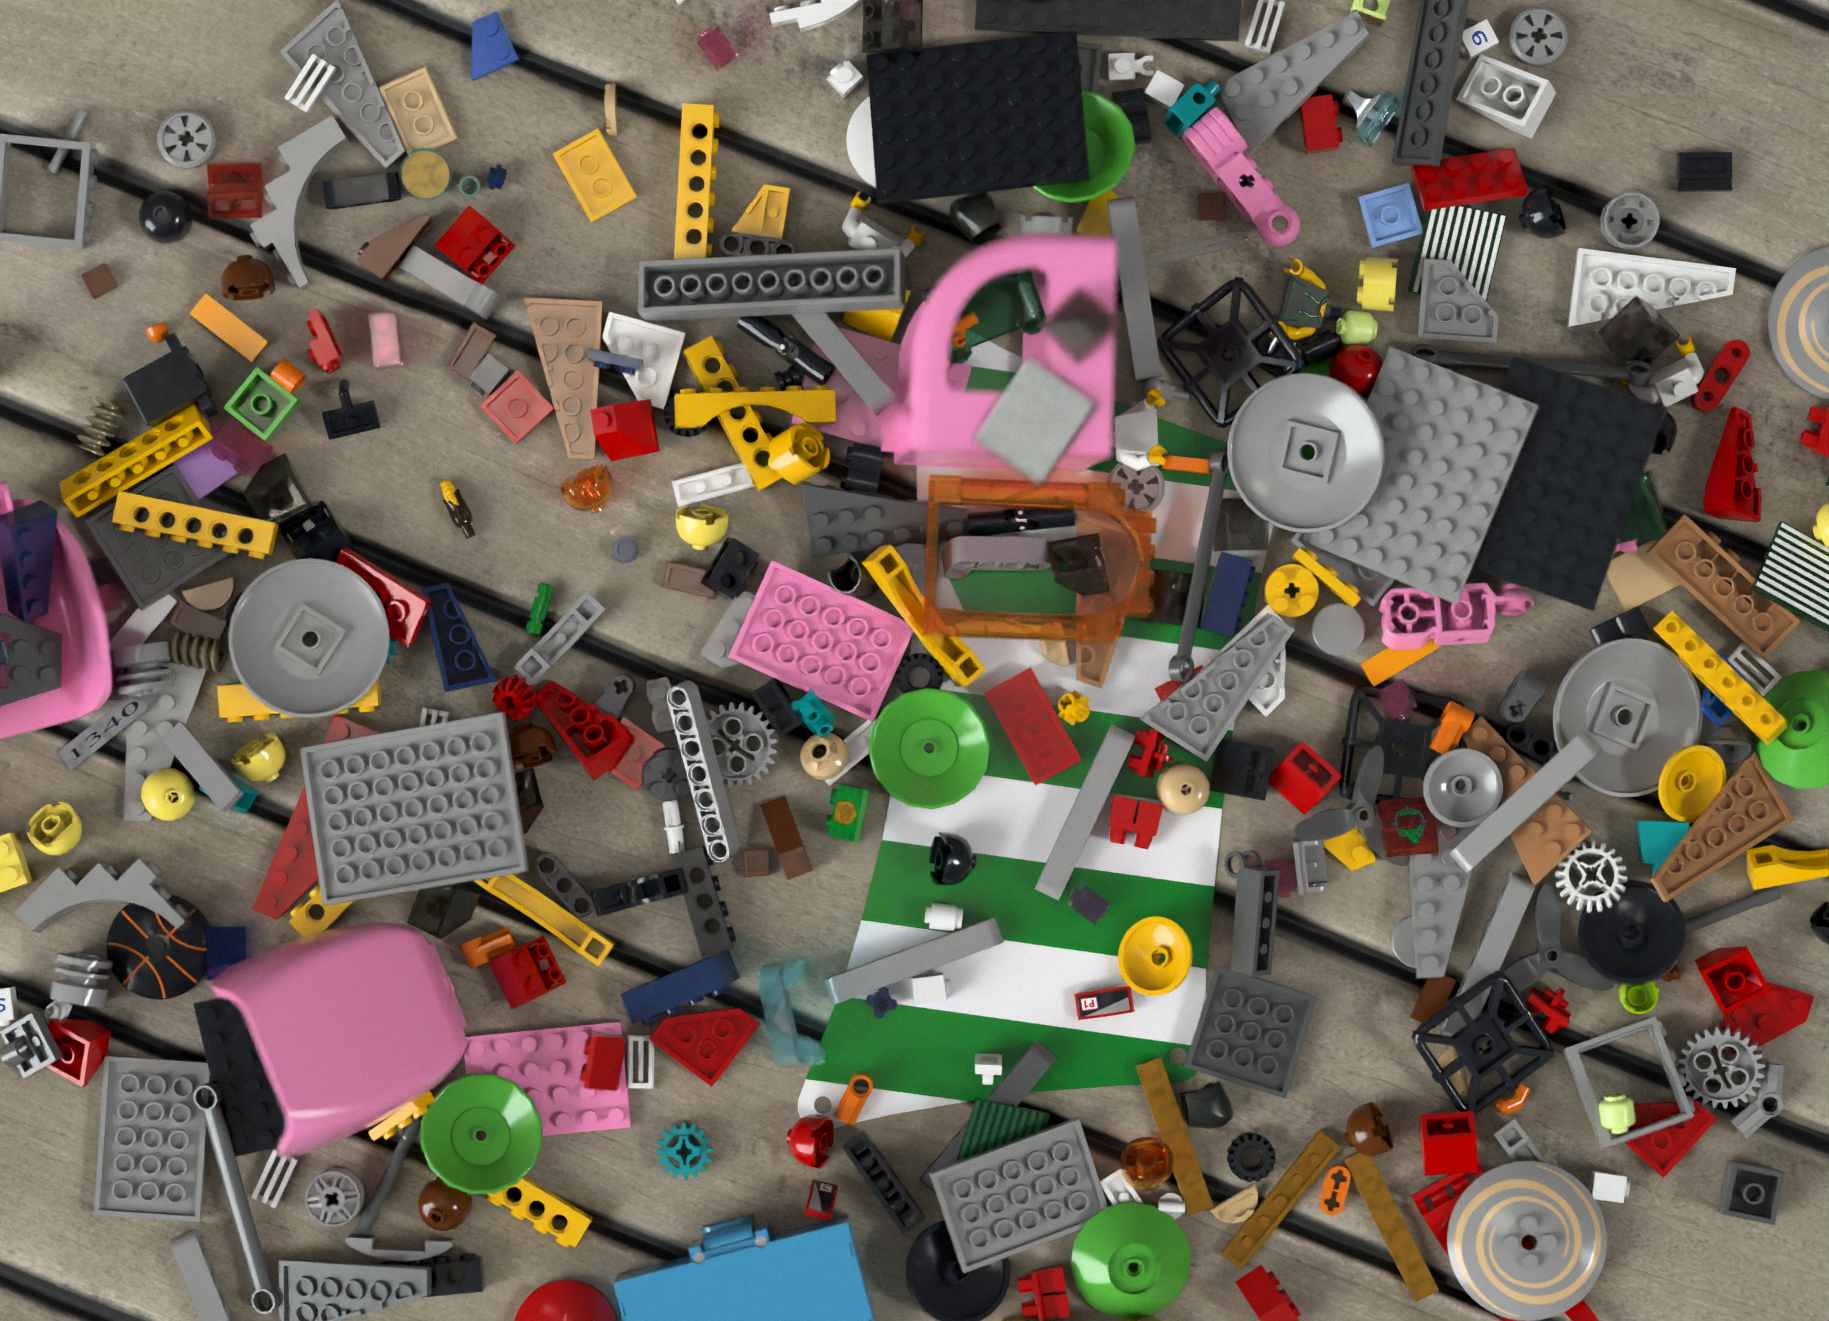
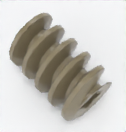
M96 396L95 400L100 406H91L90 409L96 415L86 416L91 426L82 425L81 428L87 434L78 435L77 438L82 442V445H75L96 455L106 456V452L101 447L111 446L106 437H115V433L110 428H119L120 424L115 420V417L124 418L125 415L119 410L121 407Z
M176 631L169 643L170 659L167 662H174L177 665L184 664L187 667L194 666L197 669L203 667L207 671L213 669L219 673L225 665L227 654L226 649L222 647L221 639L217 638L212 645L211 637L207 636L202 643L201 635L197 634L192 641L191 633H186L182 639V632Z

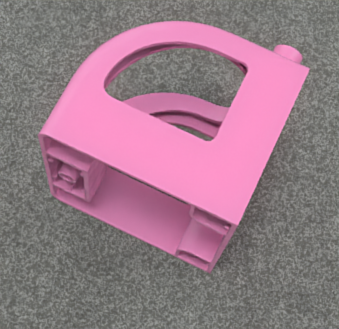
M1044 233L1011 236L985 245L957 263L924 299L907 326L898 356L896 409L891 410L890 415H886L885 420H882L881 452H894V464L1020 469L1072 391L1075 390L1078 393L1026 469L1031 470L1081 395L1085 397L1036 470H1041L1088 400L1093 403L1047 470L1083 471L1110 456L1116 274L1115 236ZM1012 291L1019 295L1023 302L1022 369L1029 359L1033 361L1021 379V386L1036 364L1040 368L986 447L983 445V442L1016 393L1010 395L980 441L976 440L975 438L1006 393L950 390L947 385L949 341L955 319L966 302L986 293ZM1044 369L1048 371L996 450L992 451L990 448ZM1051 374L1055 376L1002 457L999 456V451ZM1061 380L1063 383L1009 462L1005 460L1057 381ZM1068 385L1070 387L1017 467L1013 465L1014 461L1064 387Z

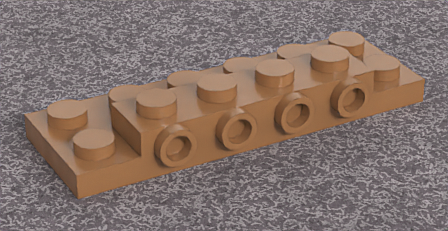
M1683 513L1647 553L1764 660L1801 621L1776 599L1777 596L1756 585L1759 575L1749 566L1746 569L1742 568L1738 564L1741 558L1730 548L1725 552L1719 546L1722 541L1714 533L1709 531L1706 534Z

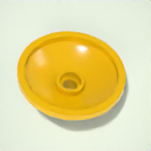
M1694 744L1678 750L1667 761L1660 776L1658 792L1660 803L1664 811L1671 818L1684 823H1694L1726 784V768L1720 755L1707 746Z
M1148 917L1135 923L1126 932L1119 947L1118 964L1123 979L1133 990L1148 996H1162L1178 988L1187 977L1192 964V946L1185 930L1173 920L1164 917ZM1165 954V961L1161 963V956Z

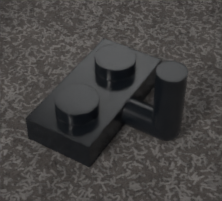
M342 379L339 382V398L342 408L322 412L329 440L381 428L374 400L353 405L349 394L350 384L346 379Z

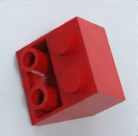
M470 205L435 244L437 248L480 284L487 280L516 246Z
M1299 740L1270 773L1268 783L1305 815L1327 794L1342 775L1305 742Z
M544 935L489 961L511 1010L567 983Z
M595 1031L591 1037L586 1039L584 1055H588V1061L582 1065L580 1081L584 1082L583 1088L617 1091L619 1089L627 1036Z
M1473 1111L1420 1115L1418 1129L1424 1176L1478 1171L1477 1135Z

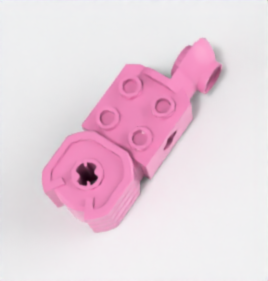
M1215 107L1209 114L1204 115L1201 120H1198L1192 127L1184 131L1182 139L1187 147L1213 177L1212 179L1220 189L1225 192L1227 198L1247 222L1254 223L1261 239L1275 247L1286 246L1292 243L1300 230V219L1296 211L1290 206L1285 205L1279 196L1272 192L1274 186L1265 175L1261 177L1255 170L1257 165L1248 154L1246 156L1243 155L1247 149V144L1226 115L1218 107ZM1248 181L1250 183L1249 187H1242L1240 185L1241 182L1245 183ZM1274 218H1282L1286 223L1285 230H1275L1272 226V220Z
M1487 583L1466 584L1458 604L1415 587L1392 588L1382 598L1379 611L1383 613L1381 626L1384 634L1381 641L1392 650L1421 649L1430 639H1434V646L1488 643L1495 628L1496 612H1500L1504 616L1520 615L1526 609L1533 607L1534 601L1527 592L1523 591V586L1515 583L1500 586L1499 592H1493Z

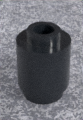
M1329 329L1306 339V343L1301 345L1309 364L1315 361L1319 363L1339 353L1338 348L1342 346L1337 333L1331 334Z

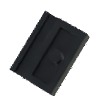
M1686 152L1677 154L1678 192H1731L1733 190L1732 152Z

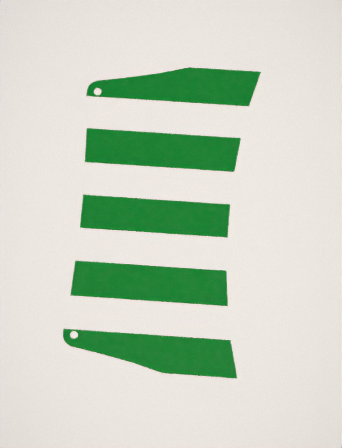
M968 329L965 336L966 343L963 347L957 348L949 343V359L972 365L965 392L1006 393L1022 370V357L997 346ZM1021 380L1012 393L1017 394L1021 388ZM1112 400L1111 431H1115L1114 418L1131 409V407ZM1157 418L1158 445L1167 450L1166 454L1161 455L1162 457L1163 455L1209 460L1213 450H1227V442ZM1111 447L1110 456L1083 471L1047 470L1039 482L1035 478L1041 470H1036L1032 477L1027 475L1030 469H1026L1023 472L1020 469L916 465L918 503L930 505L935 503L964 508L967 514L1072 502L1075 526L983 535L985 537H1036L1048 539L1051 567L1046 570H971L966 577L950 579L967 619L948 628L973 651L986 670L968 686L956 687L942 669L943 682L940 690L951 691L971 703L985 722L990 742L987 770L975 790L953 805L936 809L912 807L890 795L883 838L847 970L954 932L929 929V923H924L926 907H931L932 902L957 905V908H963L961 929L995 917L1004 942L884 986L889 989L891 998L897 1001V1007L894 1010L890 1009L882 1018L875 1017L872 1007L866 1004V997L874 995L879 989L835 1004L798 1099L797 1110L801 1118L810 1114L828 1116V1120H832L834 1128L848 1125L834 1117L833 1114L851 1077L860 1071L871 1075L873 1090L868 1096L855 1123L898 1113L976 1099H986L1036 1040L1057 1056V1058L1029 1093L1142 1085L1135 1065L1158 1057L1162 1059L1170 1084L1181 1083L1196 1074L1197 1071L1184 1067L1185 1062L1180 1065L1173 1064L1169 1059V1054L1172 1049L1179 1047L1186 1052L1187 1058L1206 996L1207 959L1224 793L1210 791L1205 805L1200 810L1189 815H1177L1163 807L1157 834L1152 837L1148 849L1134 847L1137 832L1132 831L1126 832L1124 845L1110 842L1111 827H1108L1113 795L1137 800L1133 823H1135L1139 800L1161 805L1157 797L1156 784L1160 774L1167 767L1175 763H1189L1197 766L1206 775L1210 787L1216 749L1206 762L1167 736H1164L1163 744L1170 745L1167 756L1174 757L1173 763L1165 761L1163 771L1155 769L1153 778L1150 779L1138 775V772L1127 767L1131 754L1143 757L1145 750L1144 746L1134 744L1135 741H1133L1060 899L1056 900L1034 890L1111 724L1136 735L1138 730H1156L1140 718L1181 686L1180 681H1173L1170 678L1168 667L1171 658L1177 655L1212 474L1162 469V465H1159L1157 467L1161 471L1165 482L1164 496L1160 504L1148 514L1128 516L1115 509L1107 496L1106 484L1108 476L1112 469L1120 463L1116 461L1115 447ZM1231 475L1226 477L1191 655L1194 662L1193 675L1211 662L1210 659L1237 634L1234 632L1232 637H1227L1200 629L1220 553L1225 552L1253 560L1251 566L1256 567L1252 582L1247 581L1245 592H1249L1245 608L1240 607L1238 617L1242 618L1240 631L1254 618L1261 574L1273 529L1272 524L1259 517L1244 502L1233 483ZM1132 480V484H1128V489L1133 490L1134 494L1137 495L1139 490H1143V485L1138 484V480ZM1077 513L1152 538L1102 688L1076 680ZM1012 518L1011 520H1009L1010 522H1013V523L1016 522L1015 518ZM950 540L919 544L928 549L935 546L943 564L942 550ZM1061 614L1070 665H1058L1049 661L1042 653L1039 645V633L1043 624L1050 617ZM913 632L910 655L923 653L933 657ZM915 667L909 673V681L914 687L922 688L930 680L929 672L923 667ZM1030 667L1057 716L1061 712L1058 708V702L1063 695L1067 693L1072 694L1076 690L1090 699L1087 704L1090 707V713L1083 722L1076 721L1074 725H1071L1058 716L1081 761L1036 786L984 694ZM1235 720L1222 739L1232 741ZM926 743L924 750L930 753L934 750V745ZM940 832L958 834L970 844L972 853L976 855L975 867L971 869L970 874L964 881L956 885H936L933 883L930 871L935 872L934 863H929L930 849L934 837L940 836ZM1156 916L1173 920L1185 930L1192 946V964L1187 977L1178 988L1162 996L1143 995L1131 988L1135 1012L1078 1020L1074 994L1129 986L1123 979L1118 964L1119 947L1129 928L1142 919ZM1165 954L1161 956V963L1165 961ZM943 973L944 979L950 980L951 994L946 995L947 1001L915 1005L912 977ZM880 1000L879 1004L883 1005L884 1001ZM976 1053L1002 1054V1075H993V1085L982 1084V1074H975ZM858 1079L854 1082V1087L858 1091H865L869 1084L865 1079ZM822 1096L829 1098L831 1101L830 1111L824 1114L818 1113L814 1108L815 1100Z

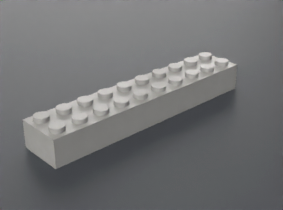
M900 248L639 262L638 313L645 321L906 309V257Z

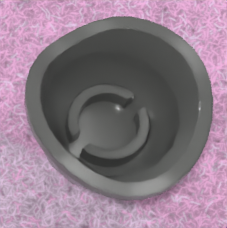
M1727 724L1717 727L1711 732L1709 740L1704 744V746L1715 750L1720 755L1724 765L1742 762L1751 752V743L1744 729L1736 725Z

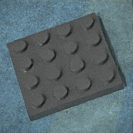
M175 464L130 492L141 496L203 508ZM116 501L85 520L141 610L148 608L232 554L222 551L223 546L213 544L212 549L196 546L197 541L187 539L186 543L171 541V536L161 534L160 538L144 535L145 530L135 528L134 533L118 530L119 525L112 522ZM141 509L137 513L138 522H145L149 517L147 509ZM168 514L163 518V526L165 528L174 525L175 517L173 514ZM195 519L189 523L188 528L191 533H196L200 530V520ZM215 529L216 538H222L218 530Z
M1215 966L1184 1067L1286 1099L1317 997Z

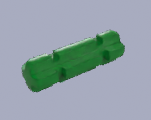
M539 583L536 592L539 594L538 597L535 596L529 616L532 618L531 621L528 620L527 632L536 635L541 633L543 627L541 622L545 620L550 603L548 598L552 596L554 590L552 585Z

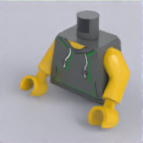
M1289 257L1288 260L1292 261L1293 266L1291 269L1284 267L1283 271L1295 276L1290 275L1288 278L1277 322L1291 340H1298L1311 336L1315 330H1319L1323 319L1337 323L1342 307L1327 304L1330 292L1326 290L1325 283L1312 270L1305 267L1299 259ZM1273 333L1268 334L1270 338H1276Z

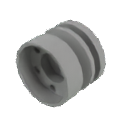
M1636 192L1623 193L1610 200L1602 209L1599 219L1600 231L1605 240L1613 247L1623 250L1636 249L1650 242L1657 233L1660 224L1659 211L1654 202L1646 195ZM1627 215H1630V220H1634V225L1629 226V229H1626V224L1621 221Z
M168 642L148 643L112 650L114 667L127 668L128 672L116 677L117 682L129 681V686L118 688L119 695L144 696L161 693L168 688L175 687L174 680H161V676L173 673L172 669H160L159 663L170 659Z
M86 952L57 953L56 960L68 963V966H55V971L66 975L65 980H54L52 982L50 998L77 1005L105 1007L109 989L97 985L98 980L111 978V974L101 972L100 968L111 969L113 961L104 959L97 954Z
M333 1167L324 1170L310 1182L305 1192V1205L308 1214L317 1223L324 1226L338 1227L346 1224L361 1211L365 1203L366 1189L362 1179L354 1171L346 1167ZM335 1192L338 1194L337 1200L339 1202L336 1201L332 1204L329 1202L331 1197L328 1194L332 1195Z

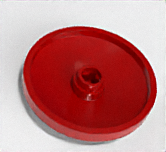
M561 1279L548 1282L535 1289L520 1306L515 1321H618V1318L608 1298L597 1288L582 1281Z

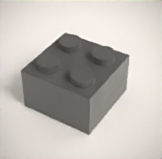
M1727 1159L1717 1211L1727 1216L1775 1225L1785 1173L1777 1169Z

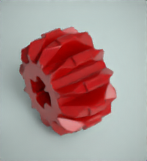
M517 674L511 677H504L492 691L494 696L491 701L498 705L495 711L501 710L505 713L506 717L510 716L512 721L526 718L537 705L535 700L538 694L532 692L534 685H528L526 677L519 679Z

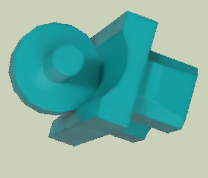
M812 689L807 694H801L800 700L790 703L792 709L814 734L817 732L820 737H823L833 731L834 728L831 722L836 720V718Z

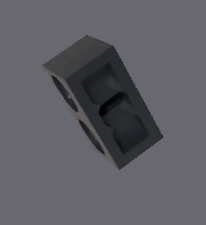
M727 537L700 583L725 599L733 600L743 592L745 588L743 582L748 574L751 575L756 570L759 563L757 559L760 554L737 539ZM740 551L743 554V562L738 566L734 561V556ZM725 574L730 578V584L727 588H723L721 585V578Z
M778 679L770 680L751 693L779 737H782L803 723V720L792 709L790 703L793 701Z

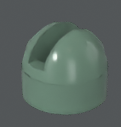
M473 175L464 176L459 183L460 192L467 197L477 195L480 191L479 180ZM473 181L476 182L475 186L464 190L463 185Z

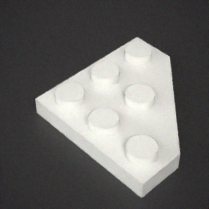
M609 312L602 335L603 340L611 353L644 361L642 372L636 371L635 375L623 373L638 401L651 399L652 407L664 410L686 333Z
M1266 605L1210 661L1214 660L1270 614L1280 620L1282 619L1269 605ZM1285 645L1248 699L1264 717H1267L1285 699Z

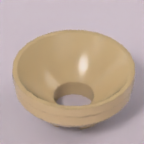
M828 733L823 737L815 734L802 747L801 763L804 770L813 778L819 780L832 779L845 768L848 761V749L844 741L833 733ZM819 745H825L827 749L826 754L822 758H814V749Z

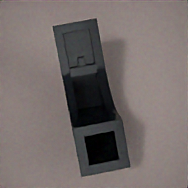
M681 867L591 891L597 917L688 893Z

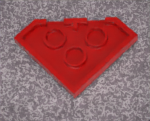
M1767 982L1771 989L1770 992L1723 1015L1720 1028L1725 1031L1726 1026L1730 1024L1731 1032L1733 1033L1736 1029L1741 1028L1740 1036L1743 1037L1749 1033V1043L1757 1041L1758 1048L1805 1023L1808 1019L1814 996ZM1730 1046L1722 1049L1730 1054L1736 1053V1050Z
M740 1007L664 1017L650 1035L649 1040L712 1087L759 1027L760 1023Z
M1693 1100L1696 1111L1693 1112L1694 1117L1692 1119L1625 1142L1663 1178L1717 1120L1696 1100ZM1676 1101L1633 1103L1636 1120L1633 1125L1627 1127V1132L1680 1114Z

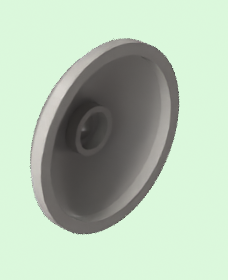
M1457 748L1440 755L1428 768L1423 782V795L1429 810L1437 819L1454 827H1470L1485 821L1497 809L1503 793V781L1496 764L1484 753L1470 748ZM1459 780H1463V787L1459 789L1456 788V782Z

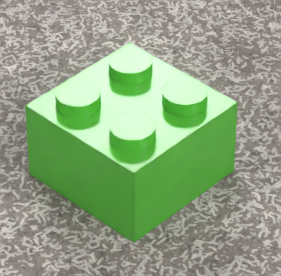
M256 366L223 408L261 439L270 443L302 401L292 393L290 394L270 378L266 372Z

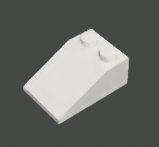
M1480 54L1456 100L1501 126L1532 139L1554 99L1556 91L1546 79Z

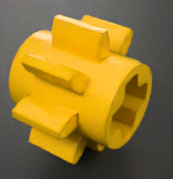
M1076 690L1072 694L1067 693L1063 695L1058 702V708L1061 711L1058 716L1071 725H1074L1076 721L1083 722L1090 713V707L1087 705L1090 699Z

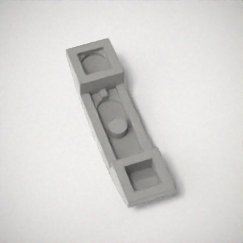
M586 591L552 629L518 661L514 668L524 678L526 677V680L531 685H534L580 639L606 609Z
M1515 1118L1493 1133L1512 1161L1527 1160L1547 1163Z
M348 1235L346 1237V1244L359 1252L391 1261H413L429 1258L445 1252L455 1244V1239L428 1238L425 1241V1248L375 1246L376 1236L373 1235L368 1237Z

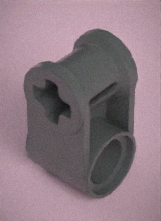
M620 674L614 677L594 706L606 715L609 714L618 720L626 707V703L635 691L636 682L634 678L628 674ZM626 680V687L629 688L628 691L619 692L620 686L617 684V681L622 682Z

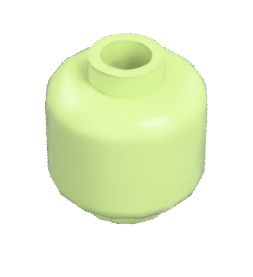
M1348 310L1343 314L1342 318L1338 319L1336 324V331L1340 334L1343 343L1367 345L1377 335V321L1369 312Z
M1625 1093L1607 1094L1604 1096V1100L1599 1103L1601 1125L1604 1128L1611 1129L1612 1133H1625L1628 1131L1627 1127L1635 1123L1633 1100L1626 1097Z

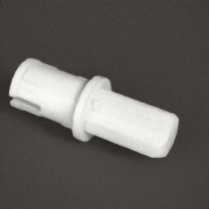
M665 801L662 804L666 827H663V830L667 832L669 853L686 851L682 831L684 824H681L678 801Z

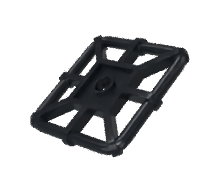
M1235 277V279L1223 284L1202 302H1196L1191 306L1192 309L1167 328L1161 335V338L1157 340V345L1160 346L1163 356L1183 381L1184 389L1191 392L1209 418L1221 428H1226V426L1233 423L1237 412L1242 406L1240 405L1228 414L1231 386L1243 378L1252 392L1261 387L1250 373L1260 363L1290 367L1277 377L1280 378L1299 373L1305 365V360H1302L1300 351L1277 322L1279 318L1276 314H1271L1254 289L1241 277ZM1232 292L1229 320L1217 329L1206 311ZM1241 293L1245 295L1264 321L1251 333H1248L1238 320ZM1197 318L1210 334L1199 344L1172 339ZM1269 328L1291 359L1265 355L1253 339ZM1226 346L1230 349H1235V359L1225 357L1224 354L1227 352ZM1171 348L1196 352L1206 368L1192 377ZM1210 373L1221 386L1219 412L1197 384Z
M1358 686L1353 690L1354 693L1349 703L1345 738H1342L1341 744H1344L1340 769L1342 777L1339 779L1340 795L1343 798L1346 797L1352 800L1356 782L1355 780L1350 784L1354 746L1371 748L1374 745H1379L1384 754L1383 773L1393 774L1395 777L1392 796L1377 794L1375 804L1390 806V809L1397 810L1398 807L1405 808L1407 803L1409 807L1417 810L1421 808V811L1431 812L1425 800L1400 797L1402 776L1420 778L1424 782L1428 757H1439L1442 755L1429 748L1432 731L1441 724L1440 718L1442 715L1427 726L1411 724L1412 703L1446 707L1452 700L1463 707L1465 705L1461 700L1458 702L1451 697L1417 693L1413 689L1402 691L1373 686L1360 688ZM1368 697L1404 701L1402 722L1384 720ZM1360 702L1364 704L1378 723L1376 742L1355 739ZM1462 736L1455 749L1461 748ZM1401 741L1405 742L1406 747H1409V753H1404L1403 757H1400L1399 752L1395 751V746H1399Z
M1497 970L1481 979L1460 996L1452 997L1449 1004L1421 1023L1416 1030H1413L1411 1036L1414 1039L1416 1049L1432 1071V1078L1436 1083H1440L1455 1108L1459 1112L1473 1111L1474 1114L1482 1111L1507 1091L1512 1092L1515 1090L1518 1083L1542 1067L1554 1055L1551 1042L1534 1017L1532 1007L1525 1003L1512 981L1504 972ZM1493 985L1487 1011L1472 1020L1464 1005ZM1503 988L1518 1010L1517 1014L1504 1024L1497 1016ZM1456 1011H1458L1466 1024L1465 1027L1452 1036L1427 1033ZM1526 1022L1541 1046L1518 1045L1509 1033ZM1489 1039L1487 1049L1479 1048L1482 1040ZM1425 1042L1452 1045L1459 1057L1442 1068ZM1515 1054L1537 1056L1511 1076L1508 1075L1502 1066L1504 1062ZM1464 1066L1467 1067L1472 1075L1466 1101H1463L1449 1079L1450 1076ZM1496 1070L1503 1082L1477 1100L1481 1079Z

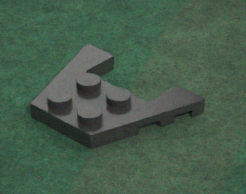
M0 613V632L9 633L8 686L0 687V706L61 688L62 634Z

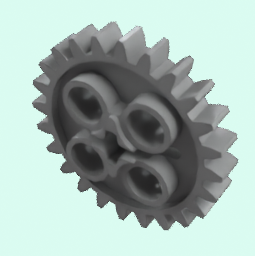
M730 702L729 710L724 704L719 705L720 713L712 709L710 710L712 719L706 717L712 742L720 740L724 744V751L722 753H715L723 782L726 779L728 780V787H733L735 781H737L739 788L744 787L745 780L749 785H753L754 776L758 780H762L764 777L761 771L771 772L767 764L777 762L771 755L780 752L779 749L773 747V744L779 742L780 739L772 738V734L776 731L774 728L769 729L768 725L770 722L768 719L765 721L762 719L764 716L763 711L755 714V705L746 710L745 702H741L738 709L735 702ZM731 719H735L740 723V731L738 733L730 730L729 722ZM722 729L731 740L721 735L718 730ZM751 736H756L760 739L761 746L758 750L750 746L749 740ZM739 739L741 741L739 746L742 749L734 750L733 741ZM745 751L755 756V760H751ZM736 756L744 760L745 766L743 770H738L734 767L733 760Z
M1716 1024L1715 1031H1711L1707 1025L1705 1026V1034L1698 1030L1695 1031L1696 1040L1691 1037L1687 1038L1689 1046H1682L1681 1052L1685 1055H1679L1678 1062L1682 1063V1065L1678 1066V1071L1685 1073L1683 1074L1685 1082H1689L1686 1085L1685 1091L1694 1090V1100L1702 1096L1703 1105L1710 1100L1712 1101L1713 1108H1716L1718 1102H1722L1724 1109H1727L1728 1102H1732L1735 1107H1738L1739 1098L1746 1103L1748 1102L1747 1093L1752 1096L1756 1095L1755 1087L1762 1086V1081L1759 1078H1764L1765 1071L1761 1069L1765 1067V1060H1760L1763 1056L1762 1050L1755 1051L1758 1042L1749 1043V1033L1742 1037L1740 1036L1741 1028L1736 1029L1733 1033L1731 1032L1730 1024L1726 1026L1725 1031L1721 1030L1719 1024ZM1712 1046H1716L1718 1050L1720 1063L1723 1067H1726L1725 1075L1729 1083L1732 1085L1731 1087H1728L1726 1085L1725 1077L1721 1066H1717L1718 1057L1715 1054V1051L1713 1050ZM1730 1046L1736 1050V1053L1726 1054L1722 1049ZM1707 1055L1711 1060L1704 1063L1697 1057ZM1740 1070L1744 1072L1746 1076L1743 1078H1736L1735 1076H1733L1732 1073L1734 1071ZM1717 1079L1720 1085L1711 1086L1707 1080Z

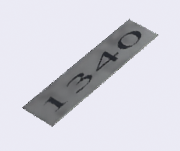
M128 695L57 753L69 770L72 771L148 710L147 706L139 696Z

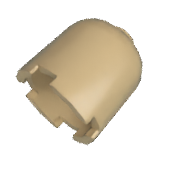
M1175 763L1167 767L1160 774L1156 784L1157 797L1161 805L1169 812L1177 815H1189L1200 810L1207 802L1210 794L1206 775L1197 766L1189 763Z

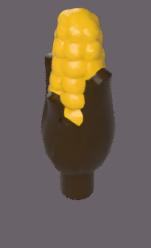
M443 480L440 484L441 491L445 497L443 502L448 509L452 522L456 527L462 529L466 539L475 536L476 534L471 525L473 521L472 514L461 496L460 490L455 489L450 480Z

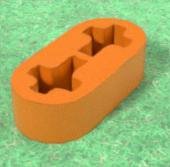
M1163 455L1166 462L1162 465V469L1212 474L1209 460Z
M1342 1165L1331 1166L1326 1173L1319 1205L1328 1215L1338 1214L1344 1207L1351 1175L1347 1168ZM1338 1170H1342L1345 1180H1340L1338 1187L1334 1188L1335 1180L1331 1175L1332 1173L1337 1174ZM1334 1191L1336 1192L1335 1200L1339 1203L1338 1206H1333L1329 1210L1328 1205L1324 1201L1325 1199H1330Z

